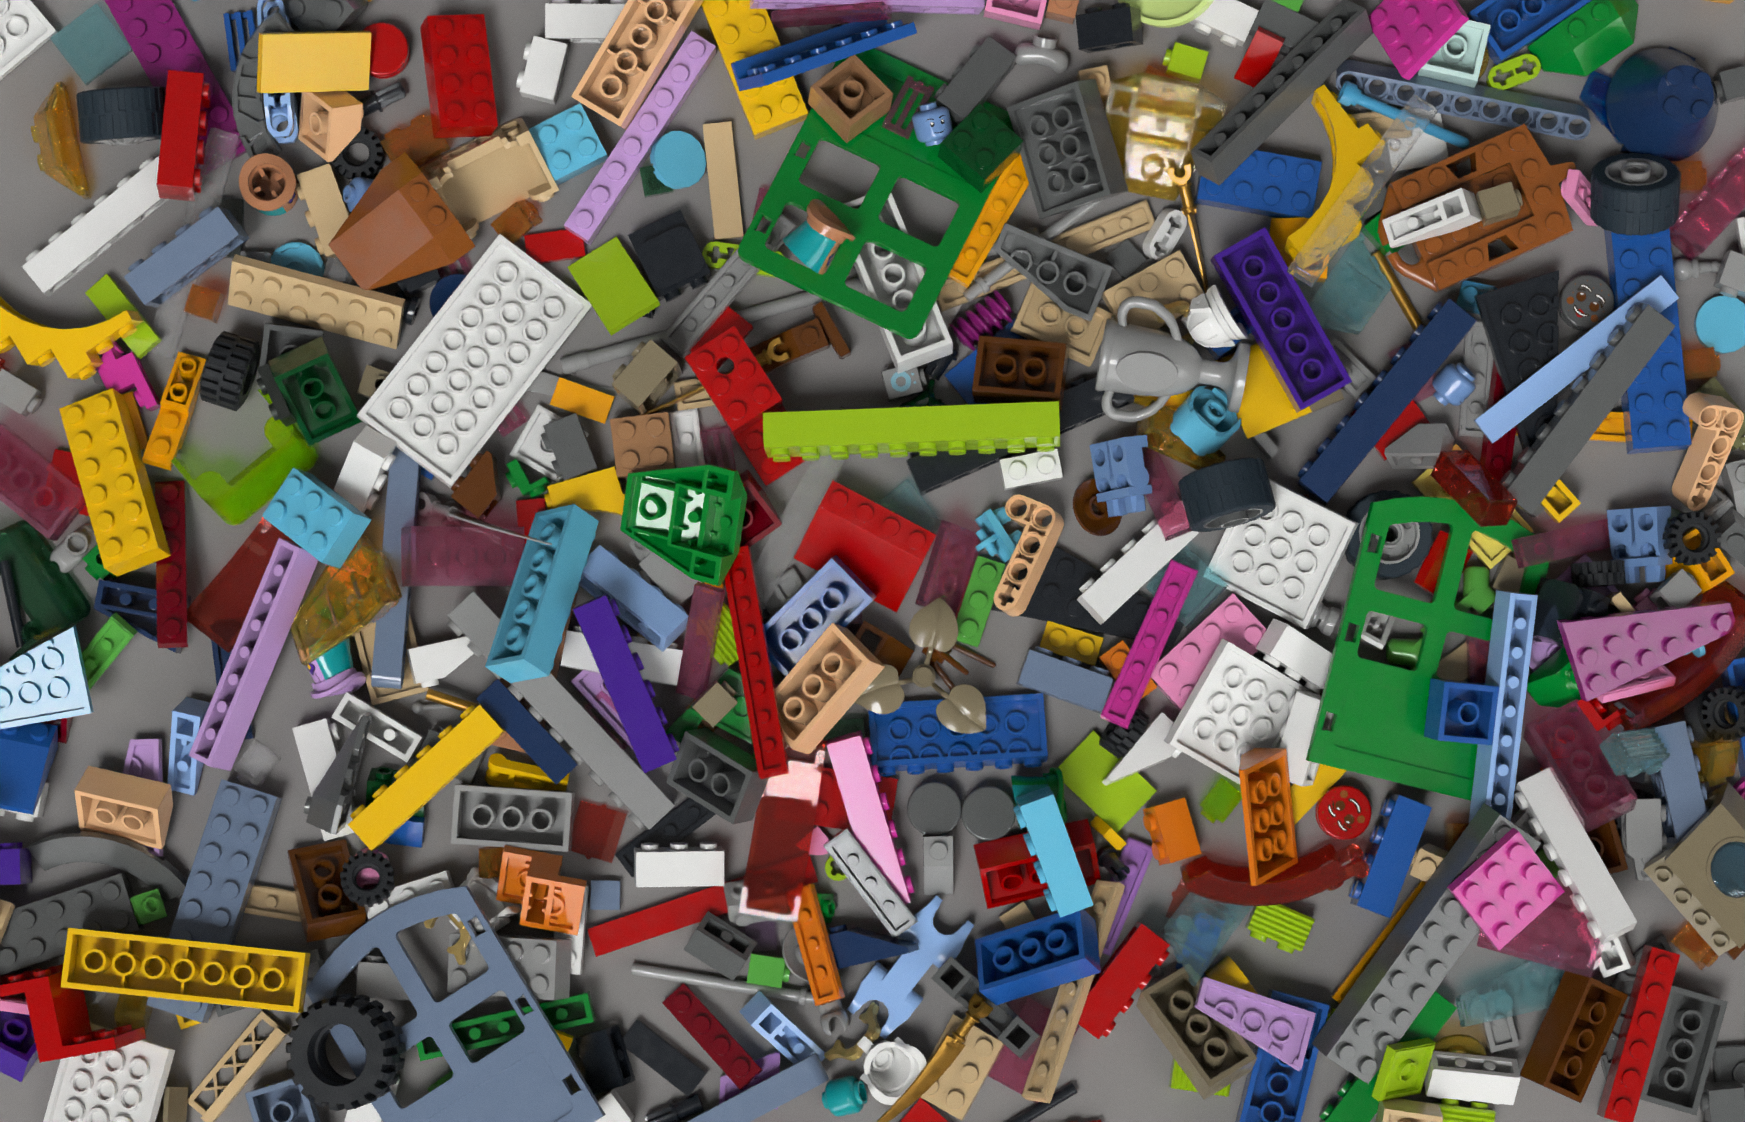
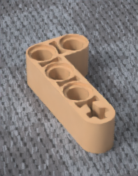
M1699 392L1690 394L1683 403V412L1698 424V427L1691 441L1692 445L1687 450L1671 489L1673 496L1692 511L1701 510L1707 505L1744 420L1743 412L1726 398Z
M1019 494L1013 495L1008 499L1005 511L1008 517L1025 528L993 597L996 607L1013 617L1021 615L1026 610L1064 526L1062 516L1053 508ZM1023 505H1027L1026 512L1021 516H1017L1018 509ZM1052 515L1051 523L1043 527V520L1047 516ZM1035 542H1040L1039 549L1035 553H1030L1031 546ZM1027 568L1026 577L1018 580L1019 572ZM1014 584L1018 586L1020 589L1017 590L1016 588H1013ZM1009 598L1014 599L1012 603L1007 602Z

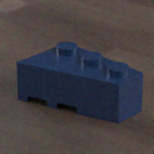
M99 580L94 609L108 617H111L116 612L140 634L157 642L156 589ZM187 595V604H188V613H189V607H190V602H191V597H192V596H188V595ZM182 647L167 648L179 654H181Z

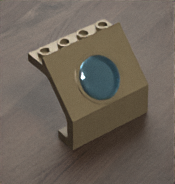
M1729 782L1707 795V800L1704 803L1710 810L1675 846L1647 862L1643 869L1718 956L1735 946H1738L1740 949L1745 944V800Z

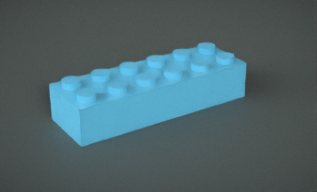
M571 504L535 514L528 536L550 542L552 545L527 539L485 665L486 668L509 683L549 676L554 667V659L562 642V634L567 619L571 614V606L579 589L581 575L587 564V557L591 544L595 539V532L599 523L597 519L577 505Z

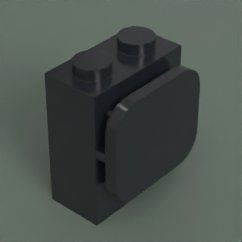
M681 210L628 235L659 301L665 299L666 302H670L682 295L681 290L690 286L693 290L702 287L708 283L707 278L712 276Z
M1541 577L1535 592L1538 598L1533 638L1565 647L1556 620H1576L1588 616H1605L1611 599L1572 583Z

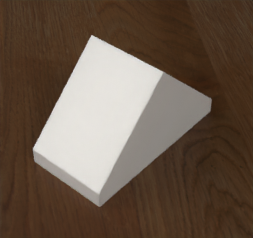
M1373 611L1368 612L1360 642L1376 651L1382 650L1396 617Z

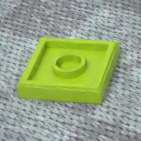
M1423 1038L1387 1045L1372 1097L1379 1102L1420 1094L1436 1042L1430 1038Z

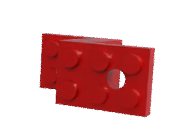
M734 325L685 356L689 366L717 407L719 415L766 487L806 462L802 460V457H790L788 462H774L773 458L767 457L764 450L763 413L787 411L783 406L781 396ZM728 358L733 361L734 369L730 374L724 375L718 372L717 364L721 359Z
M63 964L50 966L48 969L43 970L37 968L24 971L21 974L10 973L0 976V997L25 993L39 1063L114 1050L146 1039L144 1027L132 1029L131 1024L117 1026L107 1031L106 1028L92 1031L84 991L61 988Z

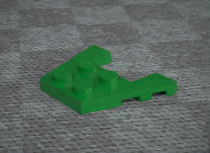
M728 668L717 681L720 684L726 681L737 692L734 698L738 703L715 726L753 744L742 677L740 673ZM690 705L666 729V735L672 733L674 739L681 743L685 731L697 729L701 720L705 719Z

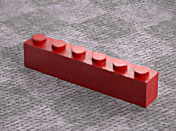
M1644 945L1597 1111V1115L1617 1122L1634 1121L1679 962V954Z

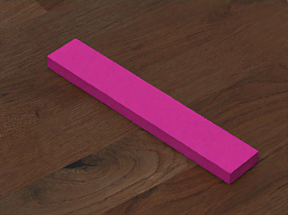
M1171 559L1100 718L1128 729L1198 575V570Z

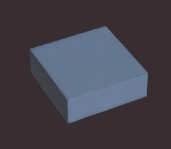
M591 880L590 910H620L621 880Z

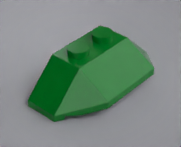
M1592 0L1529 45L1527 49L1530 54L1539 59L1543 72L1586 77L1634 43L1639 5L1635 0Z
M1608 607L1605 616L1613 614L1614 611L1610 607ZM1562 647L1528 677L1527 692L1539 706L1581 710L1577 704L1581 700V696L1566 649Z

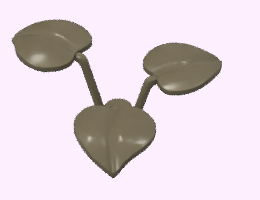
M938 598L920 609L913 616L909 625V634L912 641L919 647H928L924 664L917 666L913 670L912 677L899 680L898 671L895 667L883 664L885 668L854 703L874 713L889 714L899 709L904 701L905 694L901 685L913 682L920 688L931 686L945 698L937 705L936 714L939 721L946 728L965 734L982 732L986 729V704L980 691L971 685L961 684L953 687L950 694H948L934 682L935 671L929 666L933 649L947 652L955 645L958 637V624L952 609L944 600Z

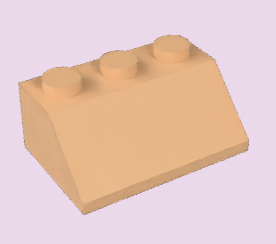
M88 766L74 790L80 831L115 835L140 845L163 849L173 809L171 784Z

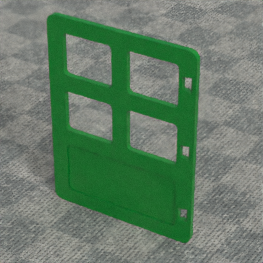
M873 48L858 53L856 56L893 93L890 111L846 143L811 108L739 245L738 255L742 261L901 337L913 339L920 334L999 176L980 193L938 157L941 144L926 147L925 142L922 143L917 140L912 122L913 114L920 111L919 105L935 102L934 96L943 84L948 86L949 83ZM847 58L836 61L832 70ZM986 101L983 107L1013 131L1008 111ZM820 141H827L879 167V171L859 208H851L800 183L799 180ZM802 142L810 147L805 159L795 156ZM905 178L958 204V209L938 246L925 243L879 220V215L898 179ZM818 199L826 204L855 236L853 242L846 238L843 244L840 245L826 273L818 274L812 269L769 250L765 246L787 205H793L807 212V206L811 200ZM763 217L771 221L765 234L756 231ZM867 242L880 246L925 269L926 272L905 311H898L846 286L845 281L863 246Z

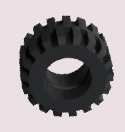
M223 331L216 338L208 354L201 377L200 397L202 401L233 411H237L244 404L251 390L259 364L260 346L258 341L227 331Z

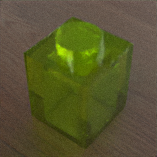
M1219 777L1197 805L1202 808L1200 814L1209 822L1214 824L1217 820L1223 823L1242 800L1241 792L1222 777Z

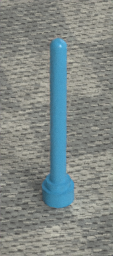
M1347 80L1339 92L1337 102L1349 107L1350 105L1355 106L1358 104L1462 149L1467 148L1470 144L1466 137L1362 94V90L1358 89V85Z

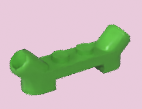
M1468 566L1463 570V597L1458 601L1455 600L1454 607L1456 610L1467 612L1470 609L1474 615H1481L1495 601L1496 592L1489 586L1490 571L1486 567ZM1423 626L1420 629L1423 634L1418 639L1391 638L1386 644V660L1390 664L1406 665L1409 670H1413L1416 667L1425 627Z

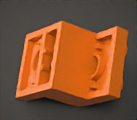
M505 845L496 900L522 905L519 925L578 936L587 880L560 876L563 856Z

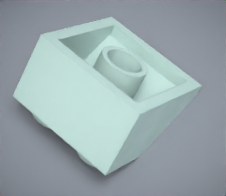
M1468 20L1418 71V75L1475 88L1491 25Z

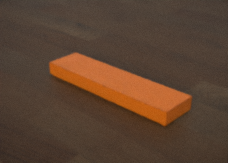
M808 884L785 892L815 1006L845 998L815 885Z

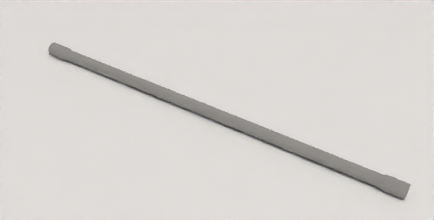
M1037 227L1025 230L1039 236ZM998 239L995 241L987 257L998 254L994 251ZM859 277L845 281L846 286L858 292L864 291ZM803 292L735 312L747 322H753L815 305L821 301L825 302L826 300L809 292ZM666 331L590 352H581L560 358L564 374L567 375L588 369L597 364L630 356L642 341L647 344L651 339L659 347L666 346L660 339Z

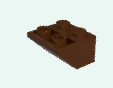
M488 450L484 454L479 452L469 465L472 470L465 478L461 475L451 488L454 491L451 497L482 521H485L501 500L497 458Z
M865 620L855 635L882 664L895 667L898 671V676L901 675L914 653V650Z

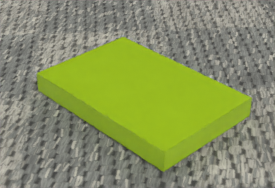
M617 236L567 267L611 336L660 306L658 299Z
M1093 730L1059 765V768L1063 774L1064 784L1118 833L1157 790L1139 773L1105 786L1102 783L1103 779L1121 758L1118 759L1100 746L1099 740L1101 737Z

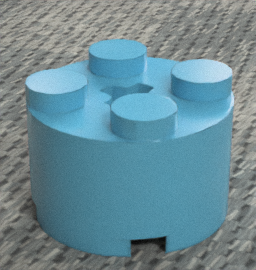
M1206 386L1197 387L1175 410L1173 422L1170 424L1173 434L1179 436L1198 456H1205L1206 454L1218 451L1241 425V418L1238 420L1236 413L1228 411L1226 393L1215 387L1212 390L1204 389Z

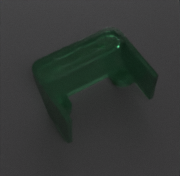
M28 520L18 521L0 530V562L10 560L19 604L31 620L21 629V636L25 644L9 658L10 661L77 625L89 615L91 610L89 601L69 572H60L59 565L55 561H50V555L53 551L52 547L39 528Z

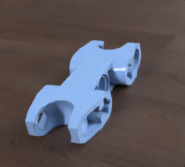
M258 0V26L269 16L270 10L275 7H279V13L291 26V19L285 14V6L282 0L267 2L264 9L263 5L268 0ZM295 92L263 93L268 131L279 144L295 143L299 133L298 101ZM288 121L287 128L279 132L277 130L278 125L281 122Z
M937 895L920 911L914 914L918 922L898 936L903 940L918 943L919 950L900 955L889 970L879 962H876L861 981L852 1002L847 1008L849 1012L854 1014L869 1000L883 1002L888 1008V1017L880 1033V1036L884 1039L899 1025L908 1020L923 1000V997L915 992L913 988L933 964L940 969L950 956L955 959L961 952L967 936L974 927V924L967 920L952 934L938 932L933 925V917L943 900Z

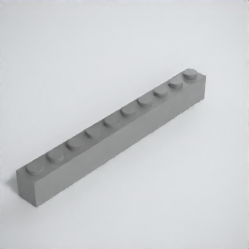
M473 591L447 615L450 619L447 625L458 637L463 633L470 640L467 647L478 658L483 655L488 659L500 619ZM492 672L498 679L501 678L500 676ZM551 673L546 677L510 683L511 685L507 689L518 701L524 698L531 705L528 709L529 713L539 723L543 719L551 727L548 733L559 744L564 741L571 748L568 754L579 765L584 762L591 769L588 775L599 787L604 783L611 790V793L608 795L609 798L619 808L623 805L627 807L631 812L628 818L639 829L644 826L650 830L675 806Z

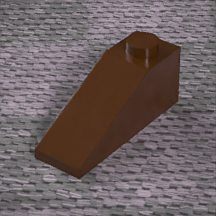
M816 318L749 348L753 355L756 356L762 353L763 349L767 351L768 345L772 340L781 337L784 344L778 345L775 353L780 356L787 352L791 359L785 362L771 360L772 363L770 365L768 363L762 365V369L767 374L829 349V344L820 322Z

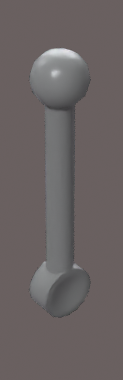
M416 702L412 706V711L416 714L421 713L423 710L451 709V707L442 704L422 705L420 702Z

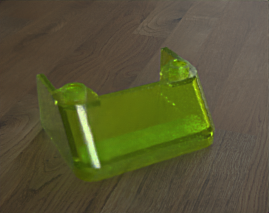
M259 389L258 391L271 404L272 401L269 394L263 395L261 389ZM273 416L269 418L264 426V433L273 446L228 483L217 472L206 471L196 477L184 461L175 457L171 462L197 494L225 523L239 526L272 501L293 467L307 472L316 464L318 452L314 445H308L296 423L286 427L280 419L275 421Z

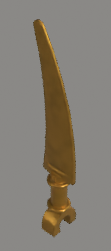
M1192 162L1184 164L1186 173L1183 176L1176 173L1175 166H1170L1167 170L1170 179L1178 183L1176 188L1179 189L1183 205L1181 211H1183V215L1187 216L1206 294L1208 282L1195 220L1197 205L1194 204L1190 186L1192 182L1188 181L1193 173Z
M781 337L772 340L768 345L767 351L763 349L762 353L755 356L760 366L766 363L770 365L772 363L771 360L785 362L791 359L787 352L780 356L775 353L776 347L784 344ZM700 386L643 415L655 413L703 392L705 389L703 386Z
M974 993L969 1001V1010L965 1012L966 1016L957 1029L951 1031V1036L945 1035L918 1077L876 1122H889L921 1097L950 1067L966 1046L962 1041H966L965 1037L974 1024L979 1023L981 1018L987 1017L994 1009L985 1002L986 1000L983 997Z

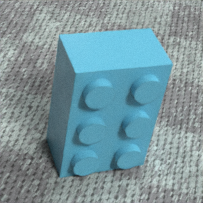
M294 467L262 515L263 518L321 563L339 569L371 522L368 516L313 474Z

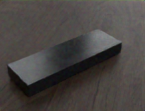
M638 1019L623 1037L627 1050L688 1097L707 1074Z

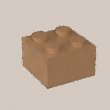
M853 55L810 87L808 104L848 143L890 111L893 93L856 55Z
M668 412L610 419L616 473L619 480L627 479L628 473L676 468Z

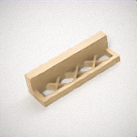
M262 1010L190 1095L187 1103L202 1115L201 1119L204 1122H215L289 1032ZM263 1019L274 1031L266 1040H256L255 1028ZM251 1034L252 1041H245L246 1038ZM252 1044L253 1056L248 1062L237 1063L236 1050L241 1045ZM257 1044H262L257 1050ZM232 1056L233 1064H226ZM243 1066V1068L238 1072V1067ZM233 1067V1080L228 1085L218 1086L217 1073L221 1068ZM213 1079L214 1086L206 1087ZM219 1089H224L223 1092L219 1095ZM214 1090L215 1101L207 1110L196 1101V1098L202 1091Z

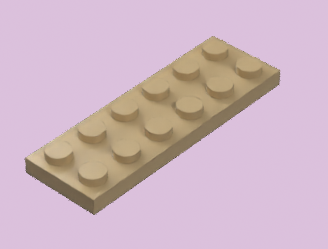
M235 254L232 260L228 305L397 349L400 341L405 299L373 290H364L358 286Z

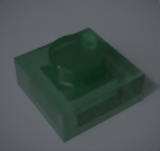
M653 165L639 168L645 198L674 193L673 188L665 186L657 179L653 172L655 171Z

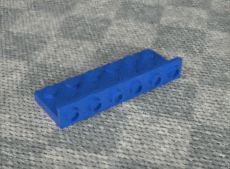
M879 12L735 61L731 64L739 91L766 86L917 33L914 22L903 24L901 19L890 23L887 22L885 13Z
M1043 693L983 697L986 704V729L972 734L952 731L939 721L936 707L944 699L906 701L901 704L899 709L889 714H878L868 710L870 742L873 749V754H871L872 766L877 764L880 776L882 777L894 776L897 771H907V774L919 775L929 769H937L938 773L953 772L954 768L966 767L967 771L983 770V766L994 765L995 769H1010L1013 767V764H1024V767L1027 768L1040 767L1043 762H1047L1048 758Z

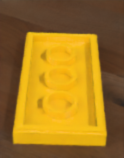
M371 32L259 33L257 92L290 93L369 90Z

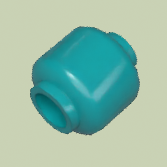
M845 1076L829 1080L825 1091L822 1093L824 1107L837 1117L859 1113L868 1099L865 1084L855 1076Z

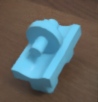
M1005 507L993 511L990 508L975 519L980 527L976 535L981 541L975 547L976 550L979 552L986 548L991 557L998 554L1003 563L1010 560L1022 535V532L1019 530L1008 535L1003 528V525L1011 520L1006 514Z

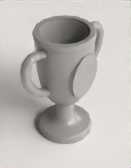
M1141 296L1128 297L1122 301L1118 308V321L1110 318L1106 320L1095 390L1105 391L1102 396L1101 405L1107 417L1122 422L1141 421L1155 415L1171 396L1185 393L1198 383L1213 385L1223 389L1227 396L1228 411L1239 412L1249 364V343H1239L1234 356L1229 361L1217 362L1202 359L1195 347L1182 339L1179 326L1173 314L1158 301ZM1132 308L1153 311L1165 321L1171 334L1154 328L1127 323L1128 311ZM1114 392L1158 397L1149 406L1135 411L1117 409L1112 405Z

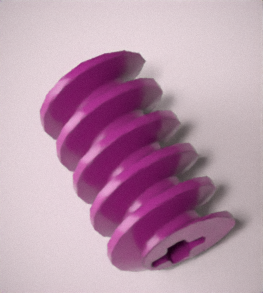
M996 289L993 291L995 300L989 296L984 297L986 307L980 303L975 304L977 314L967 310L965 312L967 321L961 317L956 318L958 328L948 324L959 341L972 351L976 350L974 340L979 341V336H983L984 333L991 337L995 336L992 329L993 326L1000 330L1004 329L1002 319L1009 323L1013 322L1010 306Z

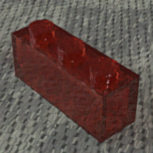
M1468 450L1441 451L1431 473V476L1480 527L1507 525L1518 500Z

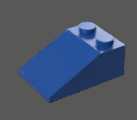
M39 722L0 729L1 809L34 815L58 750V726Z

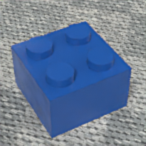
M1431 678L1424 737L1438 741L1492 745L1499 687L1486 683Z

